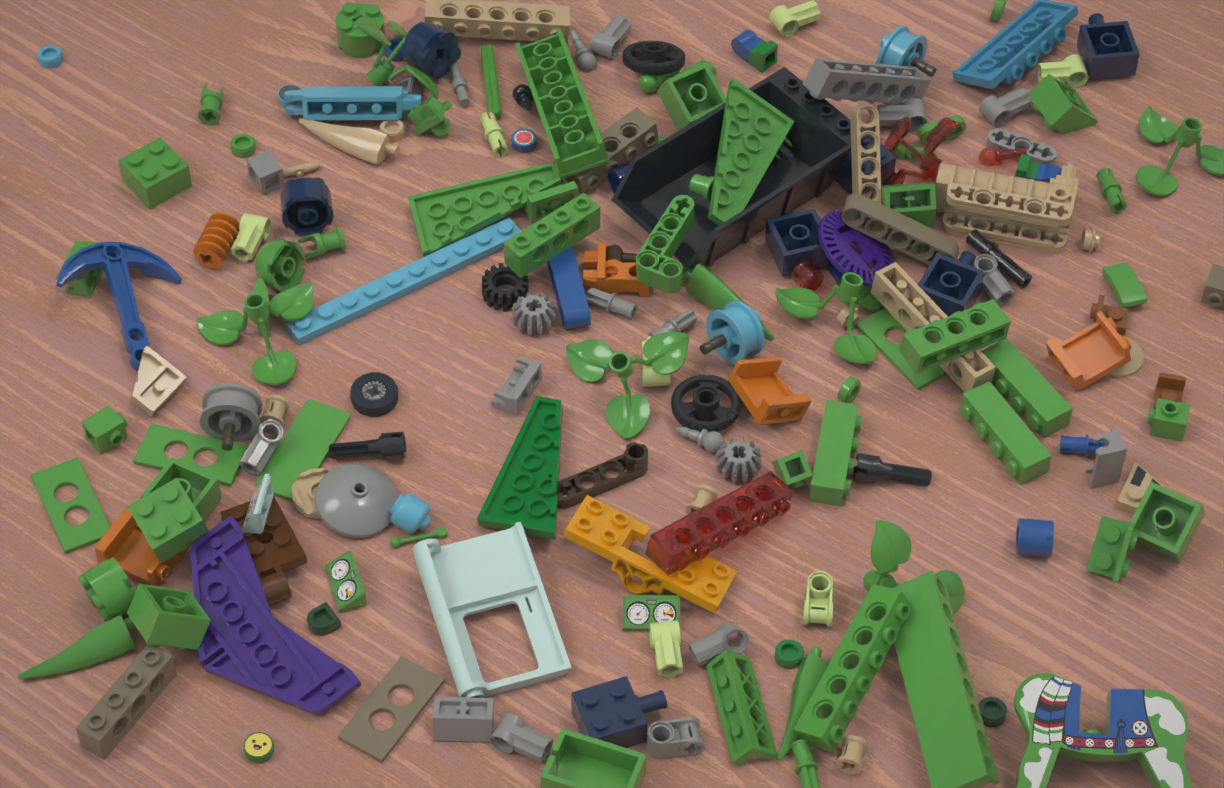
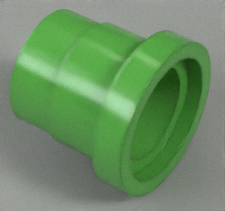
M695 174L690 181V192L702 196L704 200L710 202L714 176L707 177Z

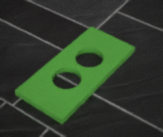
M886 308L856 323V327L871 339L875 347L917 390L947 374L939 365L921 373H915L899 351L901 344L890 343L885 338V333L892 329H898L904 333L907 332Z
M151 423L133 463L162 470L170 460L164 454L166 448L172 444L179 443L185 445L188 448V452L183 458L177 460L215 476L219 479V484L231 487L241 467L239 462L248 446L233 442L232 450L225 451L222 449L221 439ZM204 450H210L215 452L218 458L210 466H199L194 462L196 454Z
M78 457L31 474V478L65 554L101 540L110 526ZM71 485L78 489V495L71 501L61 502L54 497L55 492L62 486ZM81 508L88 511L89 517L82 524L71 525L65 521L66 514L73 509Z

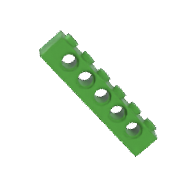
M872 584L793 729L800 739L808 740L811 747L834 753L836 747L842 741L851 719L856 715L858 706L865 693L869 691L873 678L878 669L883 665L888 650L895 642L903 622L910 614L912 606L902 591Z

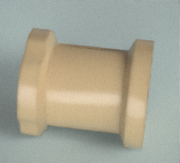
M269 395L265 401L267 407L265 413L260 417V422L262 424L266 420H275L283 427L284 413L288 411L290 403L288 399L281 395Z
M700 484L695 487V496L692 502L687 504L686 513L694 520L706 521L709 518V509L712 503L716 502L718 493L712 487Z
M855 735L844 736L842 740V754L837 758L836 767L841 772L850 775L861 773L863 768L861 760L863 753L867 751V741Z

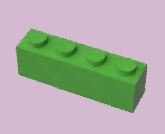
M1007 338L981 351L996 366L992 383L997 391L1009 400L1014 410L1021 413L1034 431H1037L1043 438H1046L1070 424L1073 408Z
M990 381L962 393L960 405L962 417L972 424L977 435L986 441L993 455L1004 463L1012 477H1015L1022 485L1048 472L1052 455Z
M826 400L811 481L810 502L842 506L843 497L850 494L851 480L847 479V474L853 475L855 458H850L851 453H857L859 437H854V433L860 432L862 416H857L858 404Z

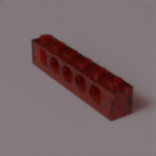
M770 471L651 534L645 555L667 575L677 570H684L690 563L698 559H704L712 551L724 548L729 542L738 537L746 536L749 531L758 526L766 525L769 520L778 515L783 516L790 509V501L794 491Z

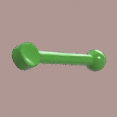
M439 527L436 532L401 539L393 537L390 540V545L393 548H397L404 543L434 537L445 539L447 537V529Z

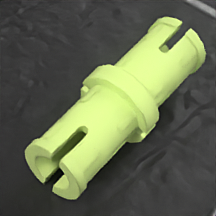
M487 112L480 116V122L485 130L484 137L490 143L494 156L500 157L499 149L503 157L509 152V148L503 138L504 131L498 125L495 114L489 112L491 118L489 119Z

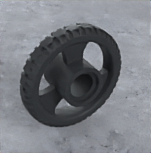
M640 41L624 49L622 60L624 65L632 71L648 75H665L674 73L684 66L685 53L679 47L667 42ZM633 56H641L642 61L635 59Z
M710 374L695 375L694 377L687 378L675 388L671 398V409L675 419L683 427L700 432L703 429H707L708 432H719L729 428L737 420L741 410V398L726 379ZM696 388L693 392L692 402L681 401L688 391ZM718 389L729 397L732 404L731 408L720 406V393Z

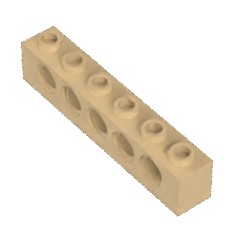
M426 0L425 23L433 22L459 37L538 41L557 34L556 29L561 28L564 39L568 43L570 6L484 0Z
M896 262L875 272L870 293L907 332L911 329L926 326L934 320L948 317ZM979 349L939 365L964 392L988 381L992 382L996 366Z

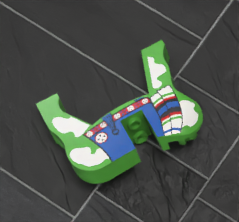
M1050 673L1032 675L1019 685L1014 697V708L1027 737L1026 749L1016 774L1015 788H1046L1057 755L1091 762H1121L1137 759L1153 788H1191L1192 781L1189 777L1184 758V745L1188 735V718L1182 704L1171 694L1161 690L1110 689L1106 702V727L1104 735L1101 734V731L1095 729H1086L1083 732H1079L1080 685Z

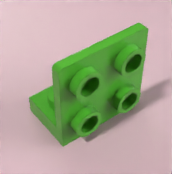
M560 175L561 185L527 196V205L522 208L530 222L535 223L576 198L578 196L576 183L572 181L565 184Z
M1102 516L1087 571L1112 577V582L1115 583L1119 582L1120 577L1126 578L1131 562L1130 559H1126L1128 550H1134L1139 534L1134 531L1135 525Z

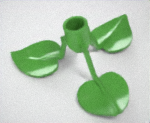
M360 17L355 21L353 28L364 30L383 44L376 61L372 64L373 68L366 74L372 83L376 86H383L388 79L392 81L396 76L408 71L419 79L438 100L439 90L437 85L418 68L406 65L393 72L395 67L391 61L406 43L405 38L408 34L402 26L392 20L388 22L389 27L402 38V41L388 59L384 58L381 61L386 48L391 46V42L367 18Z
M1149 106L1142 114L1139 122L1141 135L1146 140L1155 144H1160L1164 141L1171 143L1177 139L1178 145L1164 171L1153 165H1144L1138 169L1136 180L1142 189H1145L1146 192L1152 195H1171L1176 190L1178 181L1167 173L1182 147L1189 148L1196 142V155L1201 158L1200 165L1206 171L1218 176H1224V149L1213 145L1201 146L1202 136L1199 133L1202 124L1197 119L1187 117L1183 119L1182 124L1178 127L1171 120L1156 113Z
M852 272L845 273L842 276L840 286L834 285L832 292L821 303L818 295L809 289L799 287L776 288L775 295L780 306L790 315L802 319L816 317L817 309H823L835 294H838L839 300L842 303L850 304L847 336L836 338L834 342L835 352L841 358L859 364H871L874 362L876 347L871 339L861 334L853 336L852 333L855 303L858 302L861 307L870 310H878L884 306L870 293L872 287L862 285L863 279L860 275Z
M307 283L290 288L274 296L270 302L266 301L264 295L260 293L250 294L244 301L246 308H243V316L235 310H224L206 317L196 318L198 328L204 338L212 344L222 346L232 344L238 340L239 331L246 329L248 317L251 322L260 325L269 355L261 356L254 362L252 366L253 376L263 384L281 385L288 382L295 374L296 360L293 354L287 350L273 353L264 323L268 320L269 312L275 317L281 315L286 321H297L308 316L314 304L312 283Z
M664 332L652 336L645 342L642 348L643 354L648 360L638 359L635 356L630 358L623 351L612 353L610 346L599 339H589L579 343L566 345V354L572 370L583 381L598 382L603 378L605 370L610 371L611 369L621 379L626 396H616L608 403L606 419L611 428L624 439H630L638 435L645 428L651 413L649 401L643 394L631 396L627 378L633 374L634 364L646 366L652 364L653 369L659 374L669 375L675 373L683 366L686 360L689 336L681 332Z
M876 521L870 556L872 564L877 570H870L864 576L863 585L867 591H869L872 584L888 588L901 585L896 583L891 574H888L897 571L898 564L907 562L911 555L912 544L910 537L900 526L887 521ZM941 570L936 575L945 582L954 614L963 604L965 588L957 573L950 570Z

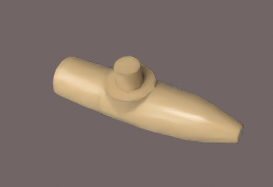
M303 163L284 168L283 175L284 177L295 175L301 178L304 173L319 168L320 164Z

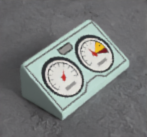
M269 474L263 476L253 492L242 528L243 533L262 534L274 496L271 476Z

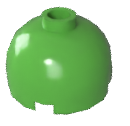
M274 240L265 244L256 257L255 269L257 277L263 279L267 288L279 292L298 286L305 269L301 268L302 260H305L302 247L296 242L287 240Z

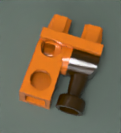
M598 243V250L584 251V268H597V270H583V287H597L598 290L609 294L639 292V297H650V286L639 282L636 277L637 254L624 253L622 248L616 244L606 247V243Z

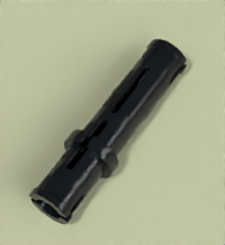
M973 230L967 236V244L981 255L989 254L993 256L997 261V269L1015 282L1021 289L1031 282L1032 276L1005 255L995 242L987 240L978 230Z

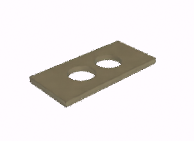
M400 656L338 735V739L383 763L445 682L444 678ZM398 687H406L414 694L413 700L405 706L392 704L388 696L392 690ZM385 711L394 716L395 723L388 730L378 731L370 726V718L377 712Z

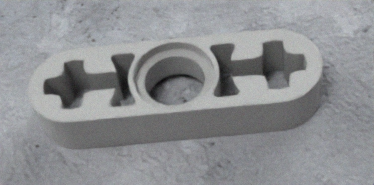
M1001 128L992 129L988 133L987 147L995 153L1018 161L1021 154L1031 156L1030 161L1043 165H1055L1057 151L1050 145ZM1017 146H1024V147H1026L1028 150H1027V151H1019V150H1017L1015 147H1017Z

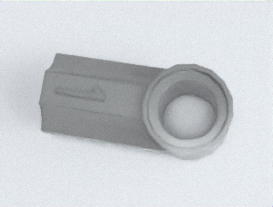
M618 15L613 17L602 32L596 31L590 42V50L599 55L614 59L619 52L621 42L631 31V23L625 16Z
M1024 88L1017 89L999 98L995 95L988 96L980 104L979 111L996 128L1005 125L1012 115L1030 108L1031 100L1029 93Z
M909 99L903 105H877L880 126H906L910 131H918L920 127L927 124L925 105L921 99Z
M989 254L977 256L973 267L985 271L982 289L991 300L994 299L999 307L1006 305L1014 298L1015 291L998 271L997 261L993 256Z
M266 420L260 425L256 436L239 462L244 471L251 475L259 476L282 439L284 432L279 422ZM264 433L272 434L275 439H267Z
M726 621L716 631L689 642L688 645L696 665L701 667L708 664L724 650L737 654L742 653L748 647L749 637L737 623ZM737 632V638L732 642H728V637L732 633Z
M511 713L504 714L489 738L490 743L499 751L504 753L515 751L539 763L546 761L553 745V738L528 728L521 718Z

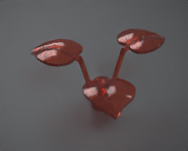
M906 116L903 117L896 125V129L888 135L883 146L892 152L901 143L922 160L919 166L922 173L900 169L897 173L892 172L881 186L903 184L906 175L919 177L925 181L930 178L936 183L942 160L933 151L961 124L945 117L935 125L927 137V144L924 149V154L930 155V158L929 156H923L903 139L912 126L911 119Z

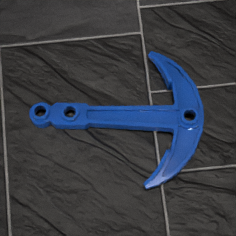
M100 242L82 248L65 262L59 273L56 286L61 288L72 280L84 277L86 270H104L122 325L121 333L126 352L131 355L129 359L130 365L135 371H138L143 350L146 346L149 347V341L144 323L140 321L128 268L144 269L145 276L161 278L175 284H179L182 279L165 260L143 247L123 242Z

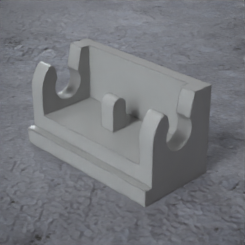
M518 357L515 362L524 365L526 368L520 365L513 367L512 373L502 388L494 392L493 396L495 398L491 401V407L518 416L541 381L542 374L541 362L537 360L535 362L524 357Z
M1117 428L1111 429V432L1098 434L1093 439V443L1103 441L1105 444L1104 447L1096 449L1095 464L1089 465L1086 468V473H1092L1091 479L1088 481L1091 489L1119 483L1127 447Z
M435 697L432 717L433 741L490 742L489 738L493 733L494 698Z

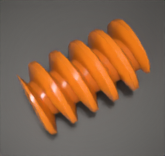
M216 212L210 216L193 250L195 259L202 266L212 270L221 268L227 256L226 254H228L230 246H232L238 234L239 221L233 215L225 212Z

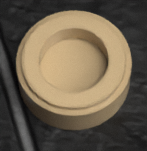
M384 120L380 124V132L388 134L390 142H396L404 137V124L401 120Z

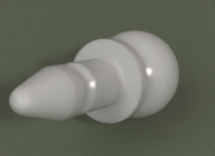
M571 30V41L574 43L577 51L575 58L578 59V67L583 71L593 70L597 64L595 56L590 53V48H585L581 37L574 30Z
M688 427L676 428L680 435L696 441L698 447H704L711 453H716L720 449L722 442H725L722 434L716 431L708 432L707 429H703L700 432L691 430Z

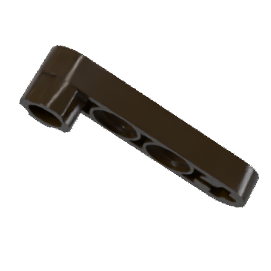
M629 443L626 445L624 454L559 481L558 494L563 493V495H558V508H570L583 502L587 495L593 498L644 476L648 471V448L644 444ZM610 470L619 473L616 478H608L604 474ZM586 480L592 481L595 484L589 489L580 486Z

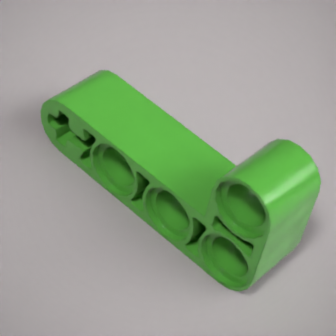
M679 195L671 201L636 256V277L639 282L670 294L679 292L682 289L683 267L679 261L672 257L695 221L694 200L691 197Z

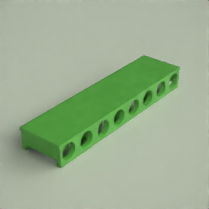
M557 28V34L524 46H520L518 42L515 43L563 179L610 161L561 28Z
M931 570L892 588L902 591L912 606L910 614L903 622L894 644L931 788H980L990 783L996 785L1000 782L946 585Z

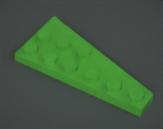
M734 78L728 85L708 219L718 226L745 209L794 123L792 119Z
M556 162L408 196L423 257L449 246L526 206L527 196L561 185Z

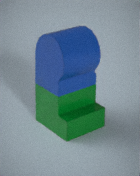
M745 30L731 41L733 51L761 73L777 62L778 44L772 40L765 42L758 38L752 30Z
M1021 154L1015 177L1049 183L1050 178L1056 179V175L1061 174L1062 168L1053 164L1043 165L1030 161L1031 156Z

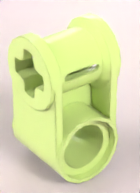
M815 571L808 577L806 600H804L803 625L819 623L832 627L833 579L824 571Z

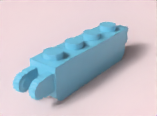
M304 86V90L284 92L285 100L303 102V104L285 106V113L288 115H303V119L399 120L403 114H408L409 110H412L416 105L422 106L421 95L408 94V91L403 90V86Z

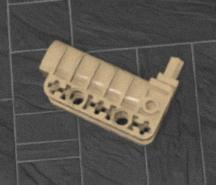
M941 162L936 179L935 194L936 212L944 214L942 229L947 234L967 238L973 230H978L987 240L996 244L1049 254H1060L1066 247L1078 188L1077 168L1073 167V163H1068V166L1063 165L1061 174L1056 175V179L1050 178L1048 183ZM952 221H955V222H957V223H956V225H955V224L951 225V222H952ZM976 224H980V225H983V226L985 227V229H984V230L976 229V228H973L972 226H973V225H976ZM1024 234H1032V235H1034L1036 238H1035V239L1024 238L1023 235H1024ZM1052 240H1056L1057 245H1054V243H1052Z

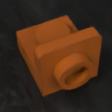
M1099 294L1098 303H1092L1090 319H1095V323L1097 321L1096 313L1101 311L1106 318L1111 317L1117 326L1118 334L1125 335L1129 309L1103 305L1105 295Z
M1159 373L1153 408L1156 407L1158 398L1182 403L1186 377Z

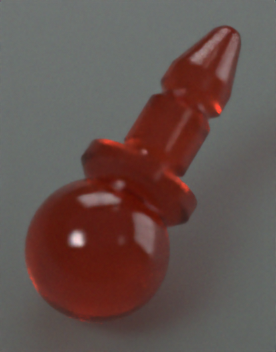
M986 147L980 152L979 160L985 166H994L997 163L1003 164L1004 160L1018 159L1021 157V154L1026 155L1027 151L1022 149L1002 151L1001 147H997V149Z

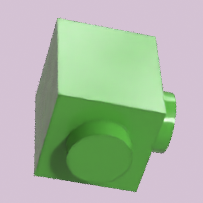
M1158 398L1156 407L1150 408L1147 424H1152L1150 435L1182 442L1187 426L1190 404Z
M109 405L81 421L85 439L100 455L112 447L120 445L128 438L125 428L128 424L125 417L120 412L116 413Z
M803 450L772 462L781 487L789 485L792 490L805 485V478L813 475Z

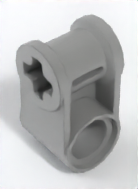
M684 717L676 720L654 722L648 729L646 744L648 754L655 759H665L678 756H693L701 753L705 749L704 740L700 739L698 731L700 727L699 719L696 717Z

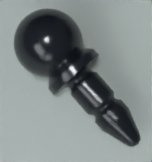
M525 84L517 85L513 90V98L518 105L529 111L533 100L531 89Z

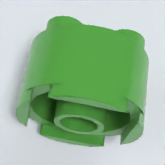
M345 3L335 20L339 48L345 50V54L355 58L372 56V52L377 49L380 51L383 44L364 30L353 28V24L358 18L365 17L385 34L384 17L380 7L376 4Z
M111 556L77 577L82 587L87 591L85 593L92 605L100 610L98 612L104 622L119 615L122 617L127 614L136 590L134 586H131L127 575L114 557Z

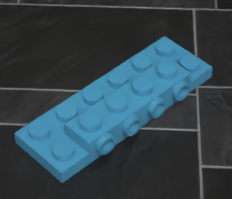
M1036 0L952 72L954 81L993 89L999 83L1009 85L1014 80H1020L1025 70L1029 67H1035L1038 59L1043 54L1048 55L1057 42L1065 40V25L1069 24L1079 14L1077 6L1049 0Z

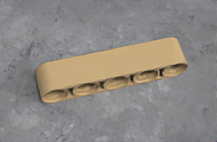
M860 104L852 109L850 116L852 192L862 195L863 189L869 186L872 191L870 199L882 204L879 112L872 105ZM864 109H867L870 114L869 120L866 123L860 120V113ZM864 135H868L870 145L864 149L861 146V139ZM868 160L871 164V170L867 174H863L861 166Z

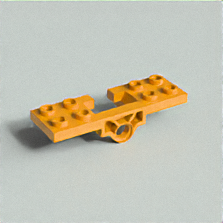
M588 495L585 497L567 525L563 537L612 561L610 570L619 574L623 585L628 591L634 594L653 591L661 595L665 588L715 614L736 576V570L675 539L672 540L665 554L673 558L670 566L666 569L629 550L635 539L643 543L651 528L650 526ZM631 576L639 577L643 584L636 583Z

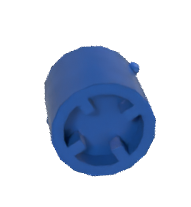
M1019 518L1016 529V554L1051 557L1054 540V522L1051 520Z

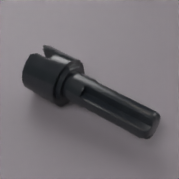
M404 431L381 433L378 439L329 445V456L332 459L380 455L383 460L406 458L404 452L407 451Z
M857 453L856 455L858 462L853 471L854 480L876 483L881 478L926 486L931 482L932 472L929 469L882 462L880 456L864 453Z

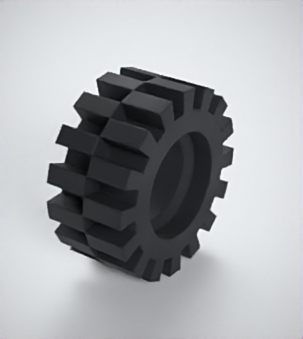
M499 263V268H496L495 265L491 266V271L487 269L485 276H482L483 300L487 302L489 307L494 305V310L498 311L500 307H503V312H507L508 307H511L512 310L513 304L517 303L518 296L526 298L527 292L529 293L528 275L520 278L508 266L504 267L503 263ZM502 284L514 286V288L509 290H500L496 287Z

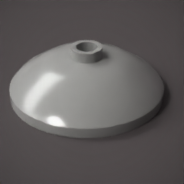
M345 464L330 470L321 479L316 490L315 505L321 520L334 532L351 538H367L383 532L390 526L392 514L389 511L398 499V494L392 481L378 469L364 464ZM355 489H360V490H362L363 492H362V493H358V492L355 491Z

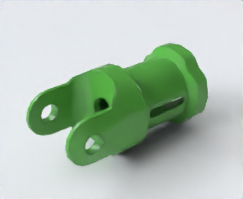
M205 83L201 93L200 103L202 108L199 110L198 118L202 123L212 125L220 120L219 108L222 106L223 88L218 93L206 89L207 83Z
M341 227L336 228V231L325 234L318 232L297 240L298 243L312 241L317 247L315 251L306 253L305 259L322 256L327 251L339 248L346 250Z

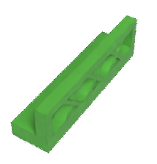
M724 650L706 666L732 763L742 765L754 755L772 760L777 757V752L751 660L749 657ZM737 665L742 666L743 673L741 672V670L738 668ZM751 713H752L753 716L756 718L757 722L753 719V717L751 716ZM758 738L761 740L764 747L759 745Z

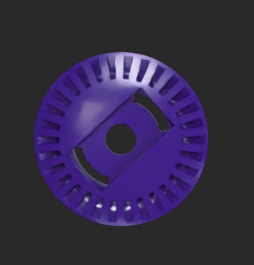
M843 210L827 213L821 219L818 227L819 241L827 258L843 275L847 272L856 273L862 277L863 286L872 287L875 272L894 263L888 245L846 225L842 220ZM851 243L860 249L861 255L857 254L851 247ZM873 262V267L869 269L868 265Z

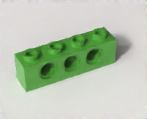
M582 193L505 241L504 263L520 278L526 276L600 229V206L585 193Z
M994 299L985 303H978L962 312L957 311L944 319L934 320L921 328L909 330L903 335L899 351L915 373L918 374L1006 339L1011 321Z

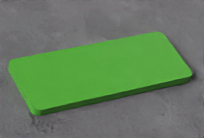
M312 399L307 400L256 480V487L263 476L269 474L271 476L274 496L292 502L291 491L293 483L301 473L309 469L321 468L329 455V445L336 443L350 420L349 412Z

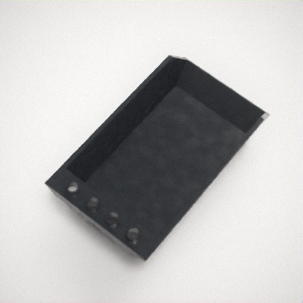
M785 67L753 85L749 90L794 121L786 135V138L793 147L789 146L786 142H782L776 153L781 159L773 158L743 211L718 226L708 219L710 202L689 190L690 181L695 174L707 177L715 175L726 102L633 158L611 199L651 234L676 196L687 195L694 200L695 221L674 254L689 269L698 264H703L707 267L712 266L715 260L740 244L748 243L751 237L766 229L767 219L788 215L814 197H820L825 190L830 188L847 153L851 151V120L824 98L823 100L814 98L810 94V90L803 85V81ZM864 135L861 139V143L868 139L869 136Z

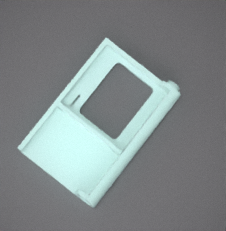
M521 522L515 523L513 527L445 546H440L437 539H425L413 546L414 558L459 697L485 698L555 679L567 674L571 670L570 661ZM509 604H516L530 640L538 669L487 683L482 678L463 619L467 615Z

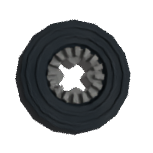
M370 372L361 375L354 381L350 390V399L354 409L360 414L369 417H379L389 413L398 402V387L390 376L380 372ZM374 392H377L379 394L372 398Z

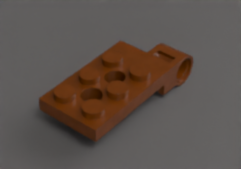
M273 496L262 534L243 533L269 606L292 597L288 581L283 572L308 563L305 552ZM250 501L221 511L222 521L232 516L242 529ZM263 540H272L267 544L261 543Z

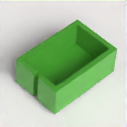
M562 728L552 749V755L549 756L541 774V788H640L646 774V754Z

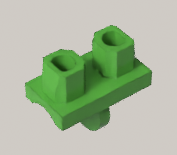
M431 96L424 102L422 107L419 104L413 107L407 116L416 124L412 132L418 136L430 129L432 133L440 137L448 134L450 131V120L444 116V113L453 104L449 100L440 103L434 96Z

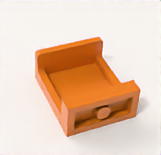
M1101 311L1096 313L1097 321L1064 341L1059 343L1055 336L1046 341L1049 357L1076 393L1131 361L1130 349H1132L1129 340L1125 335L1120 336L1118 334L1117 326L1111 317L1106 318Z
M779 356L739 360L728 379L758 425L802 420L812 402L807 394H792L778 374V369L782 363Z
M127 507L94 547L98 564L112 556L119 563L128 578L141 584L158 586L161 581L167 579L170 569L176 561H180L186 552L185 549L165 562L160 563Z

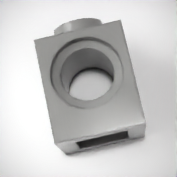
M269 150L246 159L249 178L262 196L284 187L283 169Z

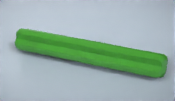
M483 45L480 49L488 113L493 112L495 117L500 119L502 117L494 48L492 45Z

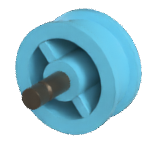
M901 25L890 35L887 34L882 38L880 42L881 50L875 61L876 64L917 67L920 71L925 72V74L931 77L934 76L936 68L923 61L927 50V38L925 36H915L911 34L908 27Z
M736 300L729 302L724 307V310L711 312L706 320V329L710 341L700 345L702 354L706 355L715 350L726 362L736 365L737 361L745 360L747 355H756L761 352L765 346V336L760 323L759 313L745 303Z

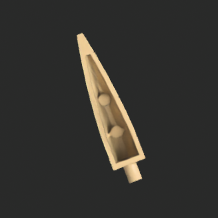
M299 119L303 126L327 143L375 165L381 164L389 153L398 155L400 150L398 145L390 143L386 133L364 127H348Z

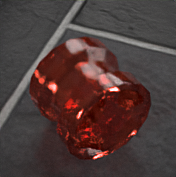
M805 260L793 269L791 278L796 283H800V288L815 291L822 284L824 275L819 270H815V265L810 260Z

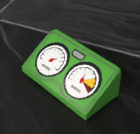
M352 550L343 553L325 565L339 612L367 605L365 590Z
M623 596V631H649V623L678 621L680 627V596Z

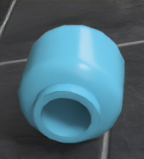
M407 493L405 496L400 494L389 511L392 514L391 522L408 534L415 533L417 529L423 532L432 518L427 515L430 510L429 504L413 493Z

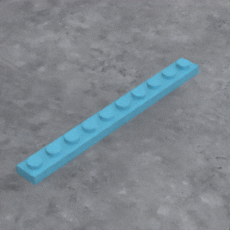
M508 217L312 309L310 314L303 319L286 321V329L298 345L306 343L503 250L504 242L520 233L521 230Z

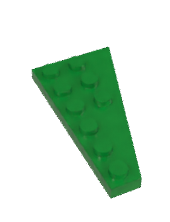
M536 396L477 517L479 526L506 530L513 527L515 523L521 522L525 534L556 540L563 416L561 400Z

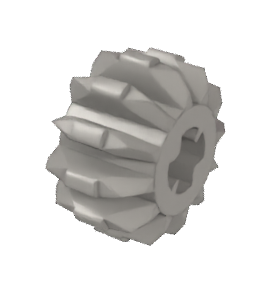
M527 292L526 298L518 296L517 303L513 304L512 321L514 326H518L520 333L527 331L530 336L533 332H537L541 336L543 330L550 331L551 325L555 324L556 307L554 302L550 301L548 295L541 297L539 292L536 295H530Z
M731 438L729 443L722 442L720 449L716 452L717 472L722 473L724 480L732 478L733 483L741 479L746 483L748 478L755 479L757 471H760L762 465L761 452L759 448H755L753 441L745 443L744 438L740 441H735Z

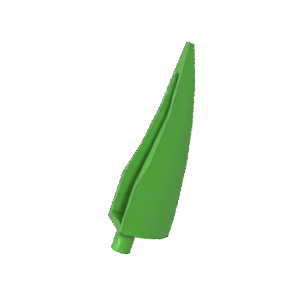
M698 264L694 270L688 267L684 270L683 276L689 280L686 291L704 305L714 310H724V307L731 301L736 300L745 303L703 264ZM761 321L765 338L772 341L774 339L773 335Z
M121 615L94 627L65 650L17 676L19 679L66 673L125 654L130 650L136 649L128 631L135 628V625L130 617L123 620Z
M819 647L811 648L810 653L800 663L792 685L787 726L776 758L777 761H781L791 750V744L800 739L793 729L829 665L828 662L820 658L822 649Z

